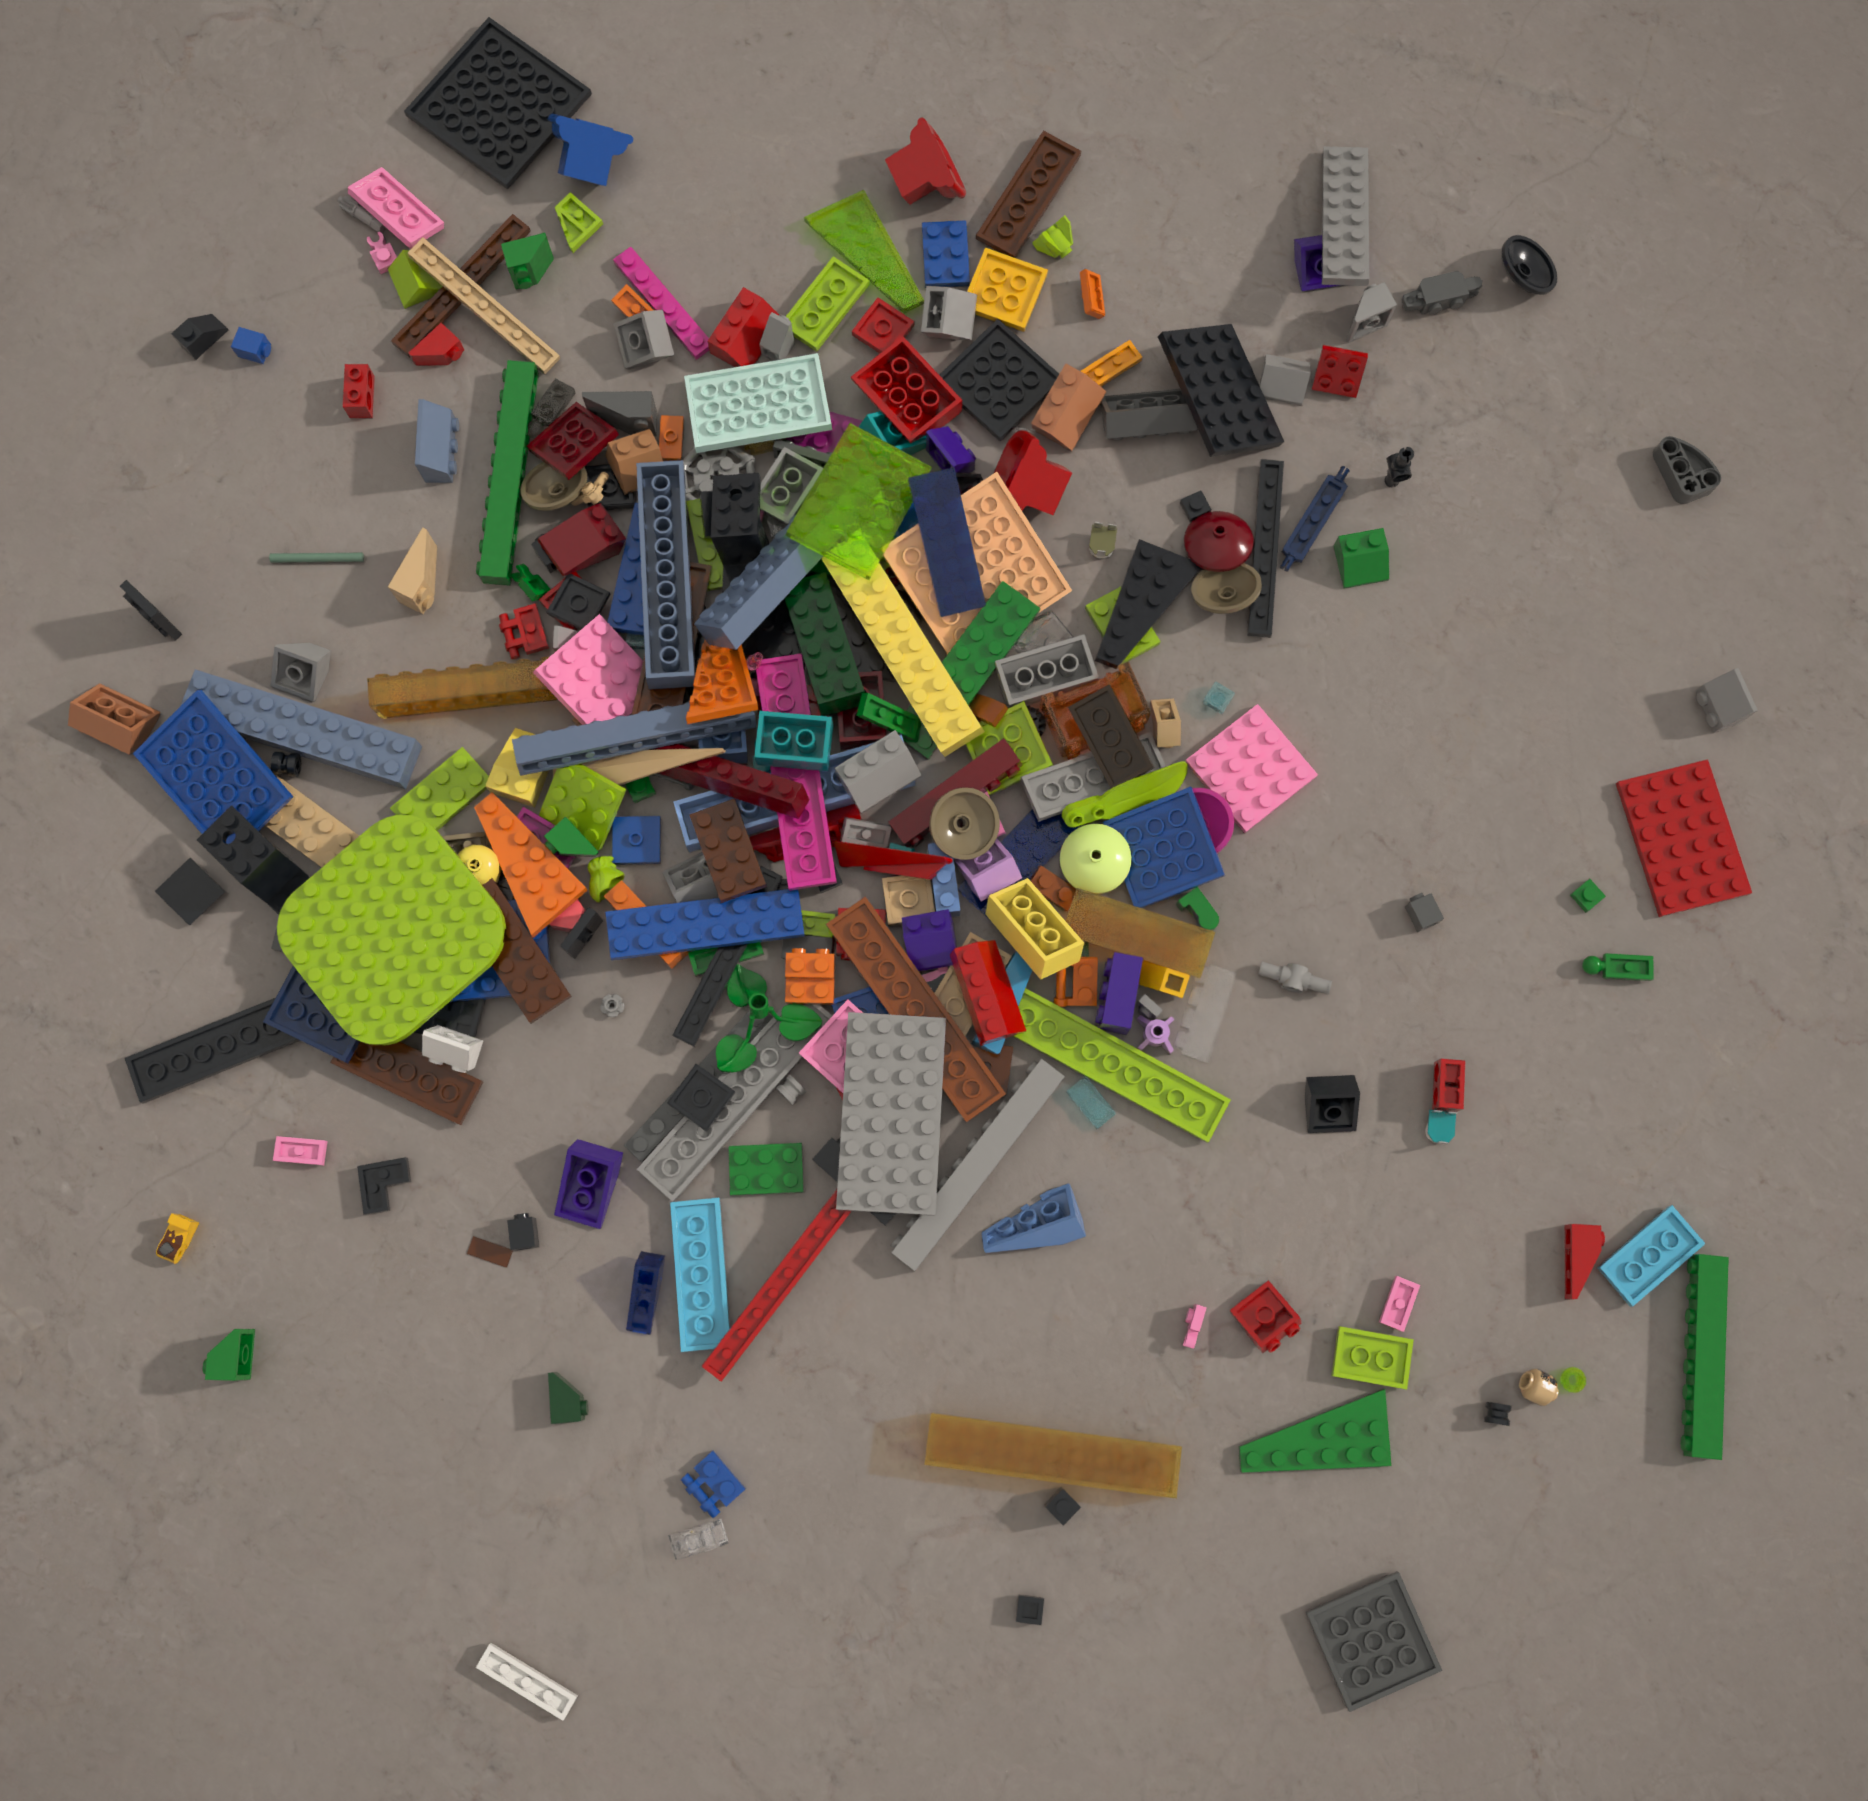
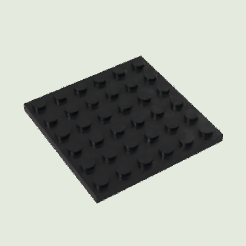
M488 17L404 110V113L431 135L503 187L509 189L555 137L552 132V123L548 120V116L550 114H557L571 118L592 93L590 88Z

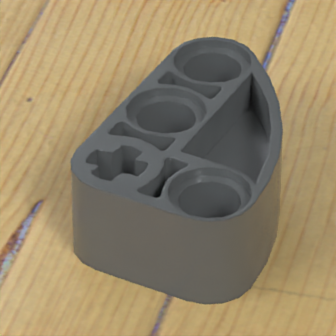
M1667 436L1653 450V458L1674 500L1680 504H1687L1708 496L1721 482V474L1710 458L1684 440ZM1663 448L1668 449L1670 453H1667ZM1673 467L1677 468L1680 471V473H1677L1673 469ZM1704 480L1709 481L1710 485L1706 484Z

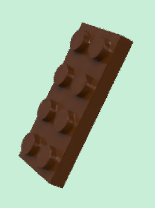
M735 799L689 814L721 903L767 887Z

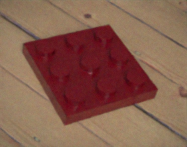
M575 402L527 445V448L540 460L570 480L587 463L594 459L608 445V442L613 441L619 434L614 427L578 402Z

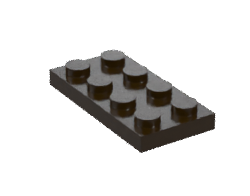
M1110 684L1068 707L1110 788L1139 777L1155 768Z

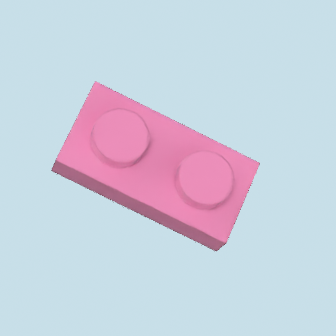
M276 1136L273 1161L324 1166L328 1141Z
M1395 1276L1379 1323L1404 1332L1420 1285Z

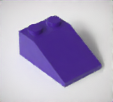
M577 1139L567 1150L554 1215L601 1229L619 1175L623 1152Z

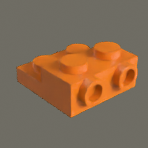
M793 948L791 953H786L785 1003L834 1005L835 954H830L829 949H816V953H806V949Z

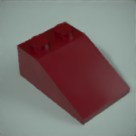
M599 503L576 513L539 537L537 541L564 577L619 555L626 537L604 506Z

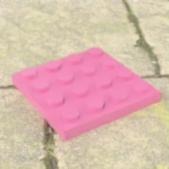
M599 614L536 668L533 673L582 725L593 721L614 719L617 716H629L632 713L643 660Z
M1258 704L1185 760L1188 767L1207 789L1220 794L1228 802L1232 809L1235 823L1244 833L1248 832L1318 776L1315 770Z

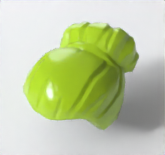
M612 856L593 858L589 861L587 867L591 877L589 880V894L597 903L604 900V895L621 880H624L625 874L621 870L616 869V865L612 862L614 859Z

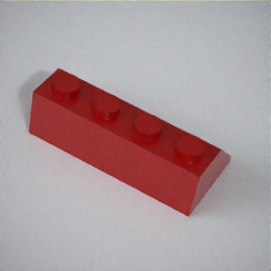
M996 940L975 942L953 949L950 953V958L980 1046L1026 1032Z

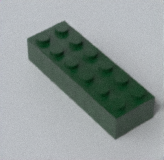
M826 572L805 577L784 598V602L820 715L828 716L858 707L861 695L865 691Z

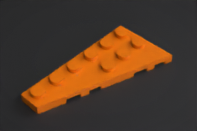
M491 792L474 808L492 849L498 858L500 867L530 934L534 938L587 892V888Z

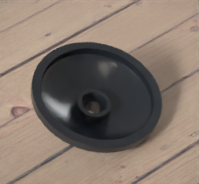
M1521 235L1511 236L1504 242L1502 246V262L1507 274L1516 285L1529 293L1538 295L1547 294L1555 288L1557 284L1555 265L1547 252L1538 243Z

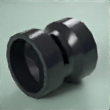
M283 752L273 753L271 771L274 775L288 774L290 777L299 776L302 765L300 754L291 753L290 755H285Z

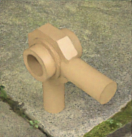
M601 472L594 483L590 481L585 484L581 489L582 493L571 504L573 506L583 502L585 504L591 502L593 505L597 504L603 498V485L608 480L609 475L606 472Z

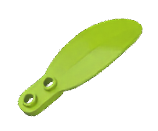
M1185 761L1177 762L1119 784L1105 792L1102 796L1096 795L1071 803L1063 809L1062 818L1067 826L1077 827L1099 819L1114 818L1171 795L1183 783L1187 775L1188 764Z

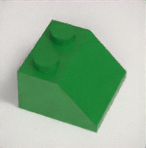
M545 233L501 244L506 265L516 290L528 289L533 285H537L554 260Z
M1384 528L1338 536L1333 547L1344 589L1389 580V548Z
M234 1329L207 1354V1359L204 1360L202 1367L205 1380H251L255 1329Z

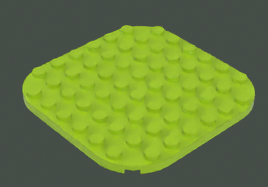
M411 815L390 816L369 827L287 898L277 922V936L283 953L344 1031L363 1043L384 1046L400 1042L410 1036L490 968L503 949L504 930L506 929L505 918L499 905L451 846L428 822Z

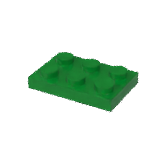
M802 1143L729 1146L730 1196L803 1193Z

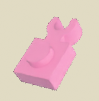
M379 231L377 232L379 236L377 242H373L370 237H367V242L373 249L370 251V254L380 274L388 271L389 266L397 256L391 244H386L383 234Z
M1194 1305L1193 1309H1188L1185 1322L1189 1324L1183 1346L1194 1349L1206 1307Z

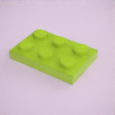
M1121 586L1085 606L1087 613L1102 638ZM1152 627L1120 666L1160 645L1161 641Z
M1338 1326L1331 1376L1407 1390L1414 1339Z

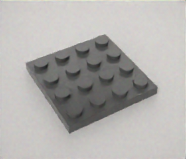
M1398 1571L1305 1612L1349 1712L1442 1671Z

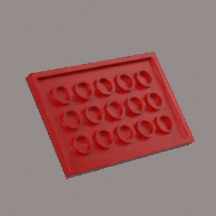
M1708 759L1616 783L1659 917L1752 894Z

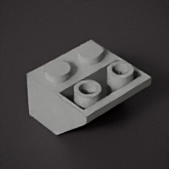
M926 286L921 332L928 338L972 341L977 294L949 287Z

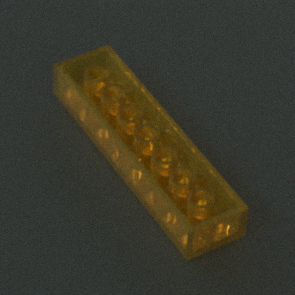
M542 657L538 661L520 659L516 663L509 664L500 661L494 662L490 666L472 664L469 668L461 669L451 666L442 671L425 669L422 670V673L403 671L393 676L377 674L374 678H367L369 706L381 719L557 701L558 699L533 673L549 657Z

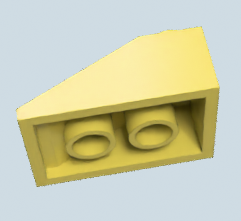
M515 728L495 761L485 787L490 793L493 792L495 795L535 808L549 770L520 776L512 739L523 735L531 736L536 734Z

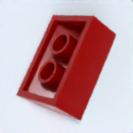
M743 287L707 341L710 354L733 367L756 364L762 355L760 341L771 312L778 316L779 314L762 297Z

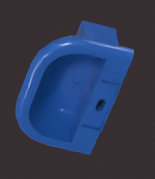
M550 114L548 116V120L552 123L553 134L556 138L563 141L558 173L606 186L612 156L624 153L628 144L633 143V137L629 134L615 131L613 128L577 118L571 119L557 114Z

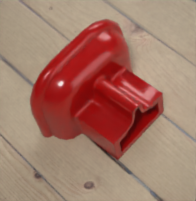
M923 117L919 118L917 125L910 133L911 143L885 159L902 197L909 205L934 190H937L946 198H964L966 195L964 184L944 143L926 119Z
M1019 430L1008 440L994 473L997 472L1022 511L1026 506H1030L1054 515L1072 472L1062 465L1046 460V450L1039 444V440L1028 431Z

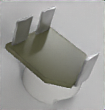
M1095 522L1092 525L1089 544L1091 555L1097 558H1107L1112 555L1115 549L1116 525L1108 524V527L1102 526L1103 523Z

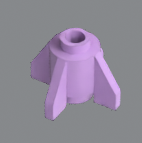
M1141 1015L1136 1019L1145 1028L1143 1031L1145 1041L1137 1049L1142 1051L1147 1045H1150L1152 1047L1162 1046L1169 1055L1174 1051L1168 1040L1170 1035L1169 1025L1174 1021L1172 1017L1168 1018L1165 1022L1159 1019L1150 1021ZM1153 1030H1160V1035H1155Z

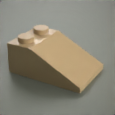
M423 527L388 586L399 603L421 614H424L426 609H429L434 602L437 545L427 529Z

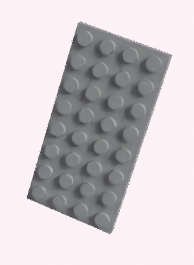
M848 1012L836 1210L936 1215L946 1018Z

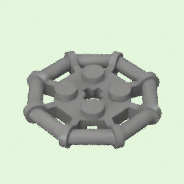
M694 446L683 459L687 501L697 499L693 495L700 494L701 491H713V479L711 480V477L715 474H740L739 471L745 468L746 474L755 473L754 463L756 459L738 446L718 449L723 450L722 454L707 456L705 452L696 453ZM729 451L742 461L738 464L734 463L728 457ZM700 454L702 460L697 463L695 469L689 467ZM687 474L694 476V486L688 488Z

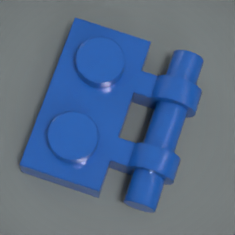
M714 1450L694 1467L700 1475L695 1481L688 1473L681 1479L682 1483L687 1487L685 1489L689 1495L693 1494L701 1504L700 1508L703 1512L707 1511L712 1518L720 1513L719 1509L714 1505L719 1499L727 1507L746 1489ZM704 1482L714 1492L710 1498L700 1488Z

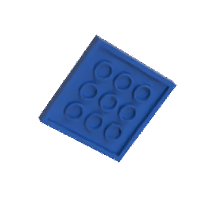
M1192 787L1103 822L1104 825L1118 831L1129 845L1131 866L1124 881L1135 910H1140L1226 876Z

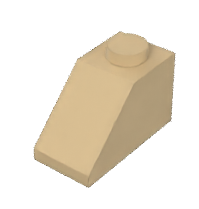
M1174 698L1151 700L1153 733L1157 747L1172 748L1173 746H1181V719Z

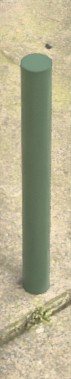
M363 552L270 553L269 560L271 563L364 562Z

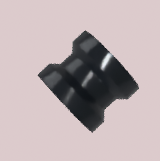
M1486 1402L1488 1414L1485 1416L1484 1422L1510 1426L1508 1413L1511 1412L1512 1406Z

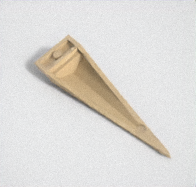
M723 748L644 750L581 764L614 783L623 785L668 769L723 754L726 750Z

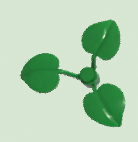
M738 964L728 982L727 994L731 1003L737 1007H744L749 1004L751 1014L749 1016V1025L744 1040L741 1036L732 1034L725 1036L719 1041L716 1047L717 1068L723 1072L734 1073L745 1070L753 1064L757 1056V1049L748 1042L755 1019H763L770 1013L777 1021L781 1022L779 1025L781 1035L791 1041H801L809 1037L822 1025V1019L812 1009L796 1003L785 1005L781 1011L782 1017L778 1016L774 1008L768 1004V998L765 995L767 984L764 978L758 973Z

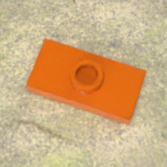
M1084 269L1080 271L1085 314L1101 319L1105 317V308L1100 275Z
M661 415L659 448L663 461L682 460L684 416Z

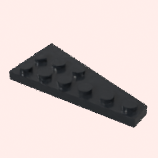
M1139 539L1095 661L1117 669L1201 567L1193 563L1191 559Z

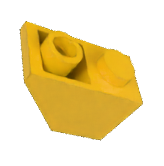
M1143 961L1138 985L1182 999L1190 975Z

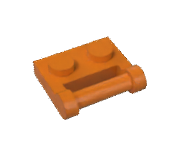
M1081 957L1079 962L1071 965L1073 966L1072 997H1066V968L1056 972V997H1054V1004L1060 1007L1097 1006V957Z

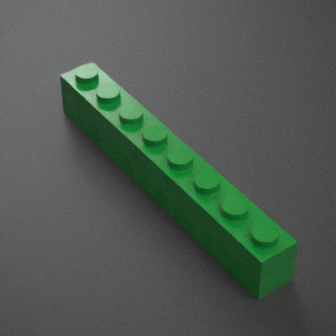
M1693 1254L1687 1262V1272L1690 1274V1279L1686 1287L1689 1308L1685 1312L1688 1334L1684 1338L1687 1359L1683 1363V1371L1686 1374V1384H1684L1682 1389L1683 1399H1685V1410L1682 1411L1681 1415L1684 1435H1682L1680 1442L1683 1456L1722 1460L1729 1257Z

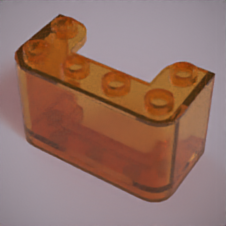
M1129 662L1118 665L1119 671L1112 674L1110 672L1106 673L1102 679L1063 693V691L1058 692L1057 697L1054 696L1053 692L1041 696V711L1062 757H1067L1069 760L1079 756L1083 750L1089 749L1091 751L1068 707L1108 684L1112 686L1136 733L1145 729L1144 725L1149 720L1151 710Z

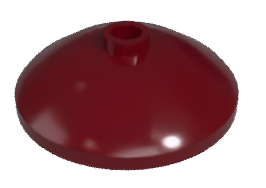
M1213 511L1195 518L1187 527L1184 535V548L1188 557L1197 566L1208 571L1225 572L1233 570L1246 562L1253 549L1254 541L1250 527L1243 519L1229 512Z

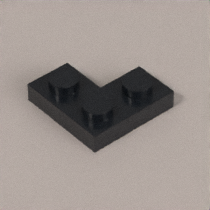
M407 1157L357 1166L363 1215L390 1211L387 1186L411 1182Z

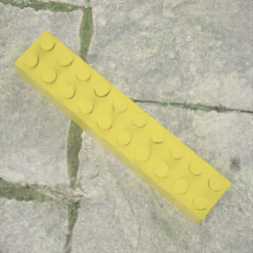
M859 532L827 552L821 558L944 757L984 733L985 731L863 535Z

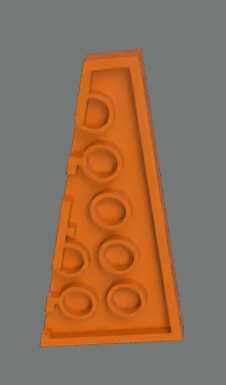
M704 640L701 647V658L698 661L693 683V694L689 701V712L687 711L686 715L687 724L758 710L742 645L735 650L709 645Z

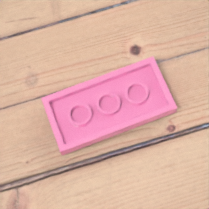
M382 167L348 186V194L410 249L422 237L428 239L444 229V222Z

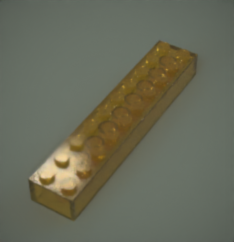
M931 1412L924 1465L1177 1499L1182 1446Z

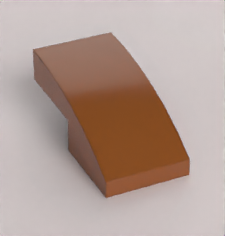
M977 694L969 705L978 722L983 721L993 727L997 726L1008 710L1006 704L981 694Z

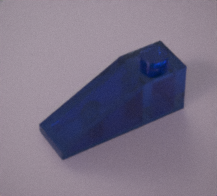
M641 1251L634 1267L627 1331L651 1335L663 1277L665 1255Z

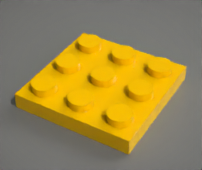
M985 248L967 291L977 294L975 315L994 322L999 319L1004 325L1024 332L1047 277L1048 270Z

